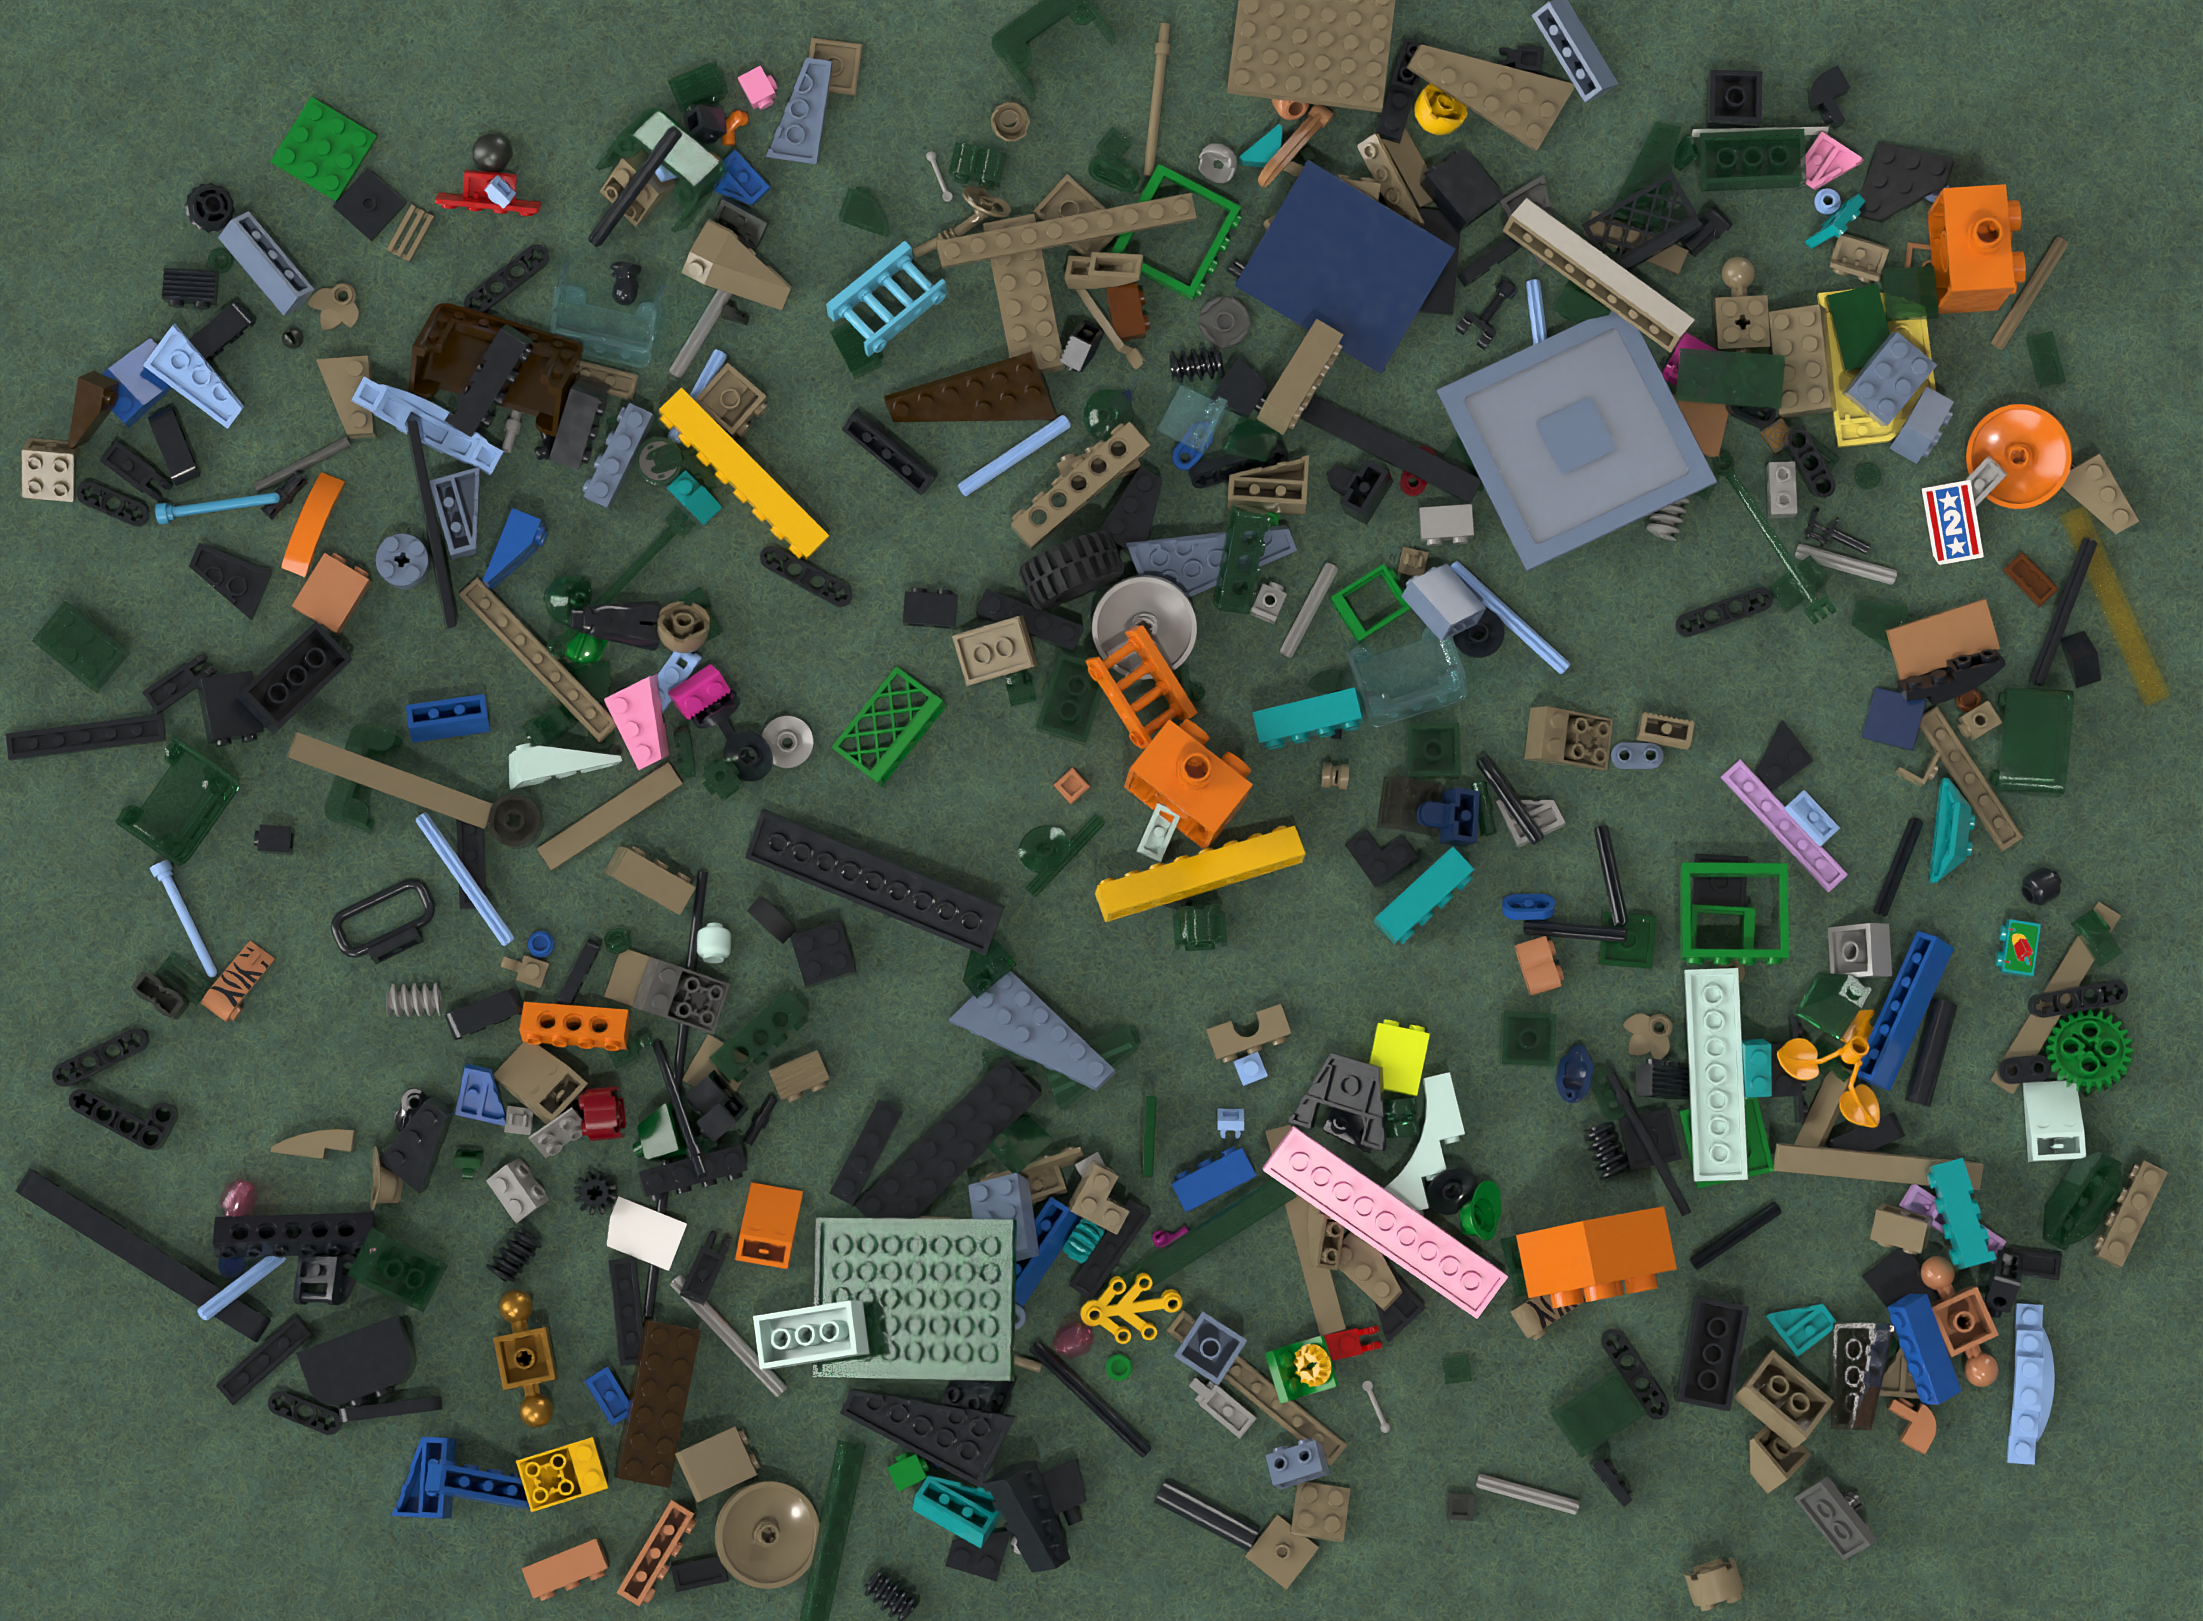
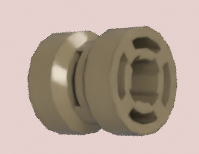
M1323 762L1321 787L1337 786L1338 789L1347 790L1350 764L1337 766L1333 765L1332 762ZM1336 770H1338L1337 782H1335Z

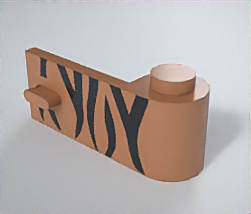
M249 941L208 990L201 1004L226 1023L230 1020L235 1021L243 1011V1008L240 1006L244 997L271 966L275 958L252 941Z

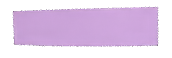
M1911 1184L1899 1206L1906 1210L1934 1217L1932 1227L1943 1234L1941 1225L1945 1224L1942 1213H1937L1934 1203L1936 1197L1918 1185ZM1987 1229L1989 1245L1986 1246L1988 1252L1994 1251L1996 1256L1997 1250H2002L2007 1241Z

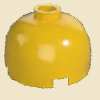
M1432 84L1427 85L1421 91L1414 107L1415 117L1421 127L1435 135L1452 133L1461 126L1468 114L1466 106Z

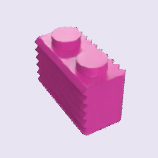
M710 664L669 691L668 695L677 710L686 719H691V716L695 717V714H699L700 710L704 711V707L708 708V705L717 702V699H721L726 693L730 694V688L720 672Z

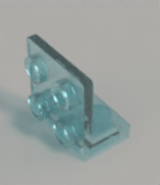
M1180 386L1158 427V432L1204 454L1227 410L1228 401L1218 396L1215 402L1184 386Z

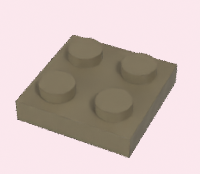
M1311 1482L1298 1484L1290 1535L1343 1543L1350 1488Z

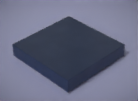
M1875 687L1862 739L1914 751L1927 700L1921 698L1907 702L1901 693Z

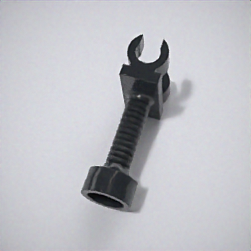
M1503 279L1495 287L1497 295L1485 309L1482 316L1478 319L1470 312H1467L1455 329L1464 335L1472 323L1485 333L1476 345L1483 350L1486 349L1497 333L1487 324L1504 300H1512L1518 292L1513 285Z

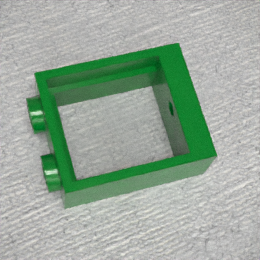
M1384 564L1330 598L1332 605L1358 644L1412 609L1401 597L1406 589L1401 591L1396 583L1399 580L1396 573L1391 567L1387 569ZM1381 576L1401 608L1367 630H1364L1345 598Z
M1692 904L1691 949H1696L1697 914L1742 916L1740 949H1754L1756 908Z

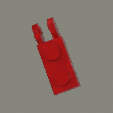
M1378 1326L1360 1330L1355 1328L1324 1335L1331 1361L1383 1348L1382 1342L1376 1341L1369 1343V1345L1361 1346L1359 1340L1361 1335H1371L1379 1332Z

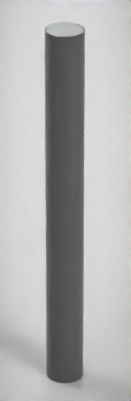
M346 436L253 485L257 492L260 493L293 476L296 471L299 473L351 446Z

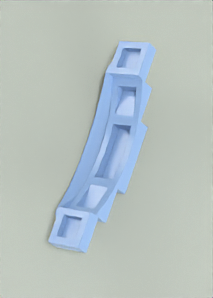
M363 377L351 400L373 412L378 418L397 427V430L407 434L406 422L416 420L422 443L442 454L444 452L466 465L468 463L476 468L480 467L481 471L489 475L492 474L503 453L502 450L489 444L481 434L476 433L474 436L469 437L445 422L450 412L409 392L384 384L379 385L366 377Z
M2016 1303L2015 1376L2007 1463L2035 1465L2036 1442H2038L2044 1432L2052 1407L2055 1380L2054 1361L2048 1336L2042 1327L2043 1305Z

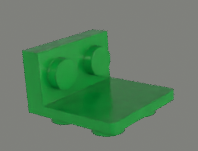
M1323 1335L1265 1353L1280 1404L1339 1385ZM1308 1344L1318 1345L1329 1356L1331 1374L1324 1384L1309 1387L1307 1383H1301V1377L1298 1374H1294L1297 1370L1296 1365L1293 1364L1296 1359L1295 1353L1302 1346ZM1313 1362L1309 1363V1364L1307 1365V1369L1310 1370V1369H1312L1313 1367H1315V1365L1317 1364V1362H1315V1363H1313Z

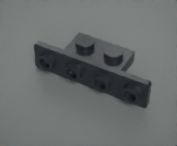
M1797 1017L1788 1018L1790 1040L1802 1038V1023H1798ZM1771 1044L1772 1096L1769 1098L1794 1097L1795 1123H1803L1804 1117L1808 1116L1807 1102L1803 1101L1802 1091H1806V1081L1792 1077L1781 1066L1777 1057V1051L1785 1044Z

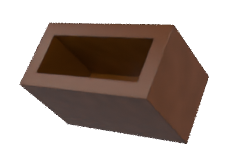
M1137 283L1106 288L1112 328L1121 341L1146 338V331L1150 330L1148 315L1142 314L1141 305H1146L1143 289L1138 290Z

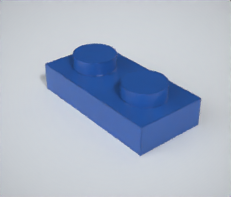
M607 1366L584 1380L611 1426L626 1418L629 1401Z

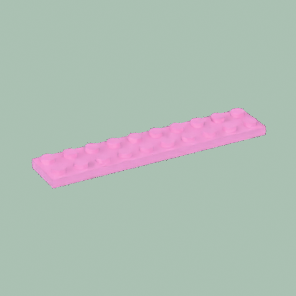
M1292 1126L1262 1168L1270 1176L1476 1319H1478L1508 1278L1505 1272L1295 1126Z

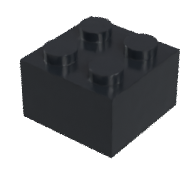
M1710 70L1707 76L1706 128H1759L1762 117V71Z
M841 921L790 936L806 988L857 973Z

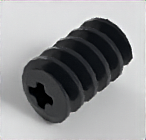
M1215 346L1211 347L1210 354L1207 353L1205 347L1201 348L1200 355H1197L1195 349H1191L1189 357H1187L1184 350L1180 351L1179 358L1176 357L1174 351L1170 352L1169 362L1172 383L1174 377H1177L1180 384L1183 383L1185 375H1187L1190 382H1193L1195 374L1198 375L1200 381H1203L1205 373H1208L1212 380L1216 371H1218L1221 378H1224L1221 351L1218 353Z
M1605 1122L1583 1130L1590 1132L1584 1138L1585 1141L1594 1142L1588 1147V1150L1597 1151L1592 1157V1161H1601L1595 1167L1596 1171L1605 1172L1599 1177L1600 1181L1625 1172L1623 1169L1629 1165L1628 1162L1620 1161L1625 1152H1616V1149L1622 1145L1621 1142L1612 1141L1618 1135L1617 1132H1609V1129L1614 1126V1122Z
M520 1225L521 1232L514 1230L511 1232L515 1240H505L509 1248L499 1247L498 1250L502 1257L493 1255L492 1259L496 1265L486 1264V1268L504 1282L507 1280L516 1282L517 1279L513 1272L522 1274L523 1270L519 1264L529 1265L530 1262L526 1255L535 1257L536 1253L532 1247L542 1248L543 1246L536 1237Z
M881 1566L864 1585V1587H867L864 1595L868 1597L874 1593L872 1601L874 1604L882 1600L883 1603L880 1608L882 1611L890 1607L891 1610L888 1615L890 1618L898 1614L897 1621H905L919 1605V1603L914 1604L916 1595L914 1594L907 1598L908 1588L905 1587L899 1591L900 1581L897 1580L891 1584L892 1574L889 1573L883 1577L884 1567Z

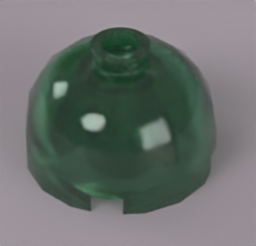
M566 574L557 577L545 590L543 600L549 616L555 622L569 627L570 610H581L585 602L590 605L592 589L590 581L584 580L586 577Z

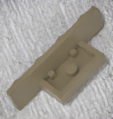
M1379 134L1371 135L1358 144L1357 147L1375 182L1381 183L1380 192L1387 206L1416 225L1423 226L1424 221L1416 208V203Z
M1068 1147L1059 1154L1053 1156L1044 1155L1037 1158L1035 1162L1026 1165L1022 1163L1016 1164L1010 1170L1002 1173L992 1172L981 1179L980 1182L1018 1173L1029 1180L1033 1204L1066 1193L1067 1189L1060 1169L1084 1160L1081 1147Z

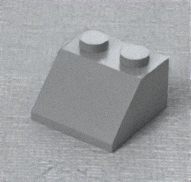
M1865 923L1828 928L1831 980L1892 976L1889 924Z

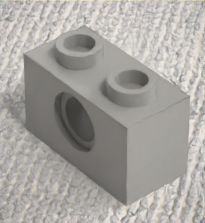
M1769 462L1766 466L1768 519L1794 518L1797 515L1795 462Z

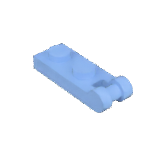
M673 652L658 673L659 682L657 684L659 697L662 701V714L672 702L668 692L690 677L703 658L699 654ZM680 658L688 662L684 669L677 665Z

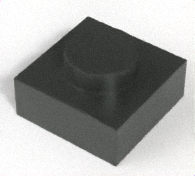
M1448 1493L1446 1519L1473 1521L1475 1494Z

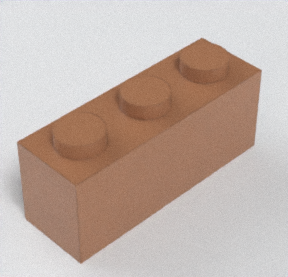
M596 1538L522 1568L533 1599L540 1596L541 1601L555 1596V1590L563 1586L568 1591L580 1586L579 1580L589 1576L592 1581L605 1576L604 1570L610 1567L599 1539Z

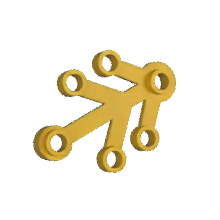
M1140 1273L1136 1276L1135 1283L1117 1304L1108 1305L1115 1294H1122L1126 1290L1124 1279L1116 1276L1110 1280L1109 1286L1097 1300L1087 1301L1082 1306L1080 1316L1085 1324L1089 1326L1101 1325L1115 1336L1118 1343L1126 1344L1131 1339L1129 1329L1125 1326L1117 1325L1109 1316L1119 1315L1138 1329L1145 1340H1152L1157 1335L1155 1325L1144 1321L1135 1313L1159 1309L1173 1313L1181 1308L1183 1301L1179 1292L1174 1289L1165 1290L1160 1298L1134 1301L1142 1291L1149 1290L1152 1286L1151 1277L1147 1273ZM1143 1278L1148 1279L1147 1284H1145V1285H1140V1284H1139V1282H1140L1141 1279H1143ZM1116 1282H1121L1122 1286L1120 1288H1113ZM1174 1299L1177 1301L1174 1306H1168L1170 1300ZM1092 1311L1099 1312L1096 1317L1089 1316ZM1147 1328L1153 1329L1150 1335L1144 1334V1331ZM1120 1332H1127L1124 1338H1119L1118 1335Z

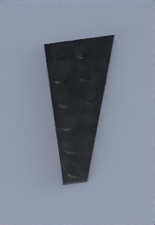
M855 1388L850 1391L840 1411V1414L978 1487L982 1486L981 1484L984 1482L1016 1417L1014 1415Z

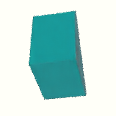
M1280 124L1239 156V163L1242 166H1266L1281 148L1282 127Z

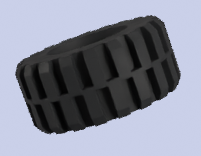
M1098 531L1066 541L1029 559V561L1020 566L1019 575L1032 606L1041 610L1072 601L1109 584L1122 575L1124 565L1111 535L1106 531Z

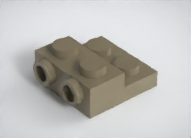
M729 363L720 370L695 399L704 411L733 439L737 435L742 437L751 427L748 422L754 415L760 417L768 408V405L765 404L768 401L767 396Z

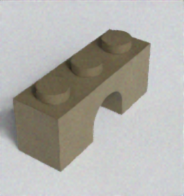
M1278 1004L1256 1012L1259 1029L1251 1037L1238 1035L1231 1021L1207 1029L1206 1033L1216 1061L1222 1059L1224 1064L1238 1059L1237 1054L1247 1050L1248 1055L1263 1050L1262 1045L1272 1042V1045L1276 1046L1287 1042L1286 1036L1292 1033L1282 1005Z

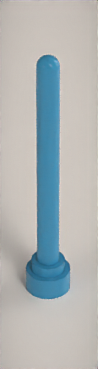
M269 493L176 507L173 504L160 503L155 506V514L159 525L171 523V520H175L176 517L278 503L280 495L278 493Z

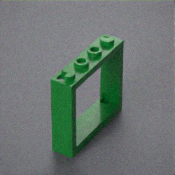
M1158 164L1138 203L1154 200L1164 179H1167L1229 212L1190 287L1145 263L1142 264V276L1193 302L1195 296L1200 298L1202 292H1204L1207 284L1203 281L1207 274L1212 275L1219 263L1216 260L1219 251L1225 252L1231 241V238L1227 236L1231 229L1236 230L1243 218L1240 215L1241 206ZM1136 232L1121 234L1111 253L1126 254L1125 252Z
M1681 863L1679 866L1680 960H1687V964L1701 965L1703 961H1713L1714 965H1729V961H1740V965H1756V961H1766V965L1773 966L1782 965V961H1786L1789 958L1788 863ZM1690 877L1778 878L1779 950L1691 949Z

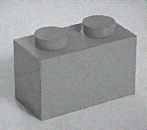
M1472 504L1419 508L1420 541L1427 542V546L1442 545V541L1453 540V544H1466L1468 539H1473Z

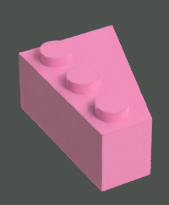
M658 674L649 676L604 699L638 770L670 755L665 723H663L661 711L662 701L658 691Z

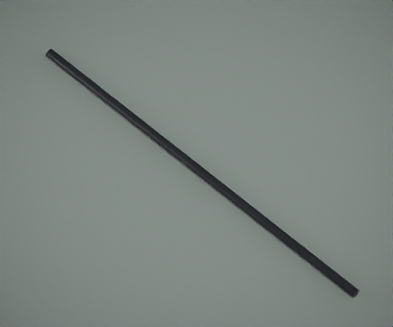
M698 871L686 963V969L696 972L698 960L697 934L702 928L708 872ZM679 1023L673 1075L681 1096L689 1026ZM673 1159L662 1162V1165L672 1163ZM669 1191L665 1192L666 1198L657 1200L656 1212L666 1215ZM649 1263L643 1316L649 1317L654 1316L660 1268Z

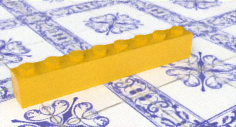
M682 387L659 409L660 421L669 430L673 427L680 434L678 439L687 448L692 446L698 452L696 457L706 467L710 464L717 471L715 476L724 485L729 483L735 489L733 494L743 504L747 501L754 508L752 513L761 522L766 520L772 526L770 531L779 540L784 538L791 545L788 549L798 559L803 557L807 560L829 539V535Z
M1283 825L1265 835H1262V833L1253 834L1242 842L1237 840L1227 842L1219 849L1206 848L1200 851L1198 855L1192 857L1184 855L1166 865L1164 863L1154 864L1149 867V870L1143 872L1134 870L1125 874L1123 878L1116 880L1114 878H1107L1101 881L1100 885H1097L1095 895L1105 922H1109L1302 863L1306 853L1295 825L1288 828Z

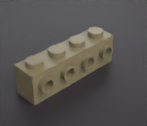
M2144 1160L2139 1161L2138 1164H2133L2128 1174L2130 1181L2126 1188L2122 1187L2117 1196L2118 1206L2115 1212L2111 1211L2105 1221L2107 1228L2103 1235L2100 1234L2093 1246V1249L2096 1250L2093 1255L2094 1257L2116 1268L2123 1267L2166 1178L2167 1171Z

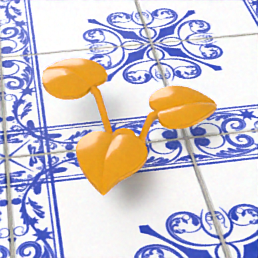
M1860 1010L1842 1018L1837 1025V1036L1846 1044L1836 1052L1821 1059H1817L1818 1053L1815 1046L1802 1038L1788 1041L1777 1051V1057L1783 1069L1798 1080L1807 1081L1816 1078L1819 1074L1817 1064H1822L1839 1055L1845 1063L1854 1064L1855 1066L1848 1084L1849 1091L1842 1093L1839 1098L1840 1110L1844 1117L1852 1123L1871 1128L1879 1125L1880 1110L1874 1092L1863 1084L1854 1088L1859 1067L1863 1064L1861 1059L1869 1051L1867 1041L1874 1028L1870 1025V1019L1874 1015V1010Z

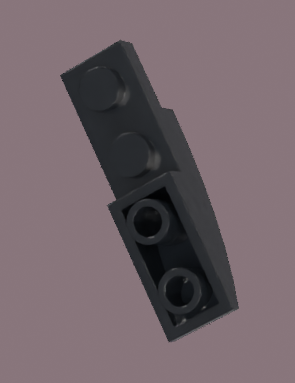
M1404 39L1376 131L1381 139L1400 144L1420 80V76L1406 67L1420 45H1430Z
M1986 649L1972 655H1960L1954 659L1946 660V670H1935L1929 674L1913 675L1907 677V679L1898 680V691L1907 702L1927 697L1930 703L1935 705L1975 689L1997 674L2006 663L1996 649Z

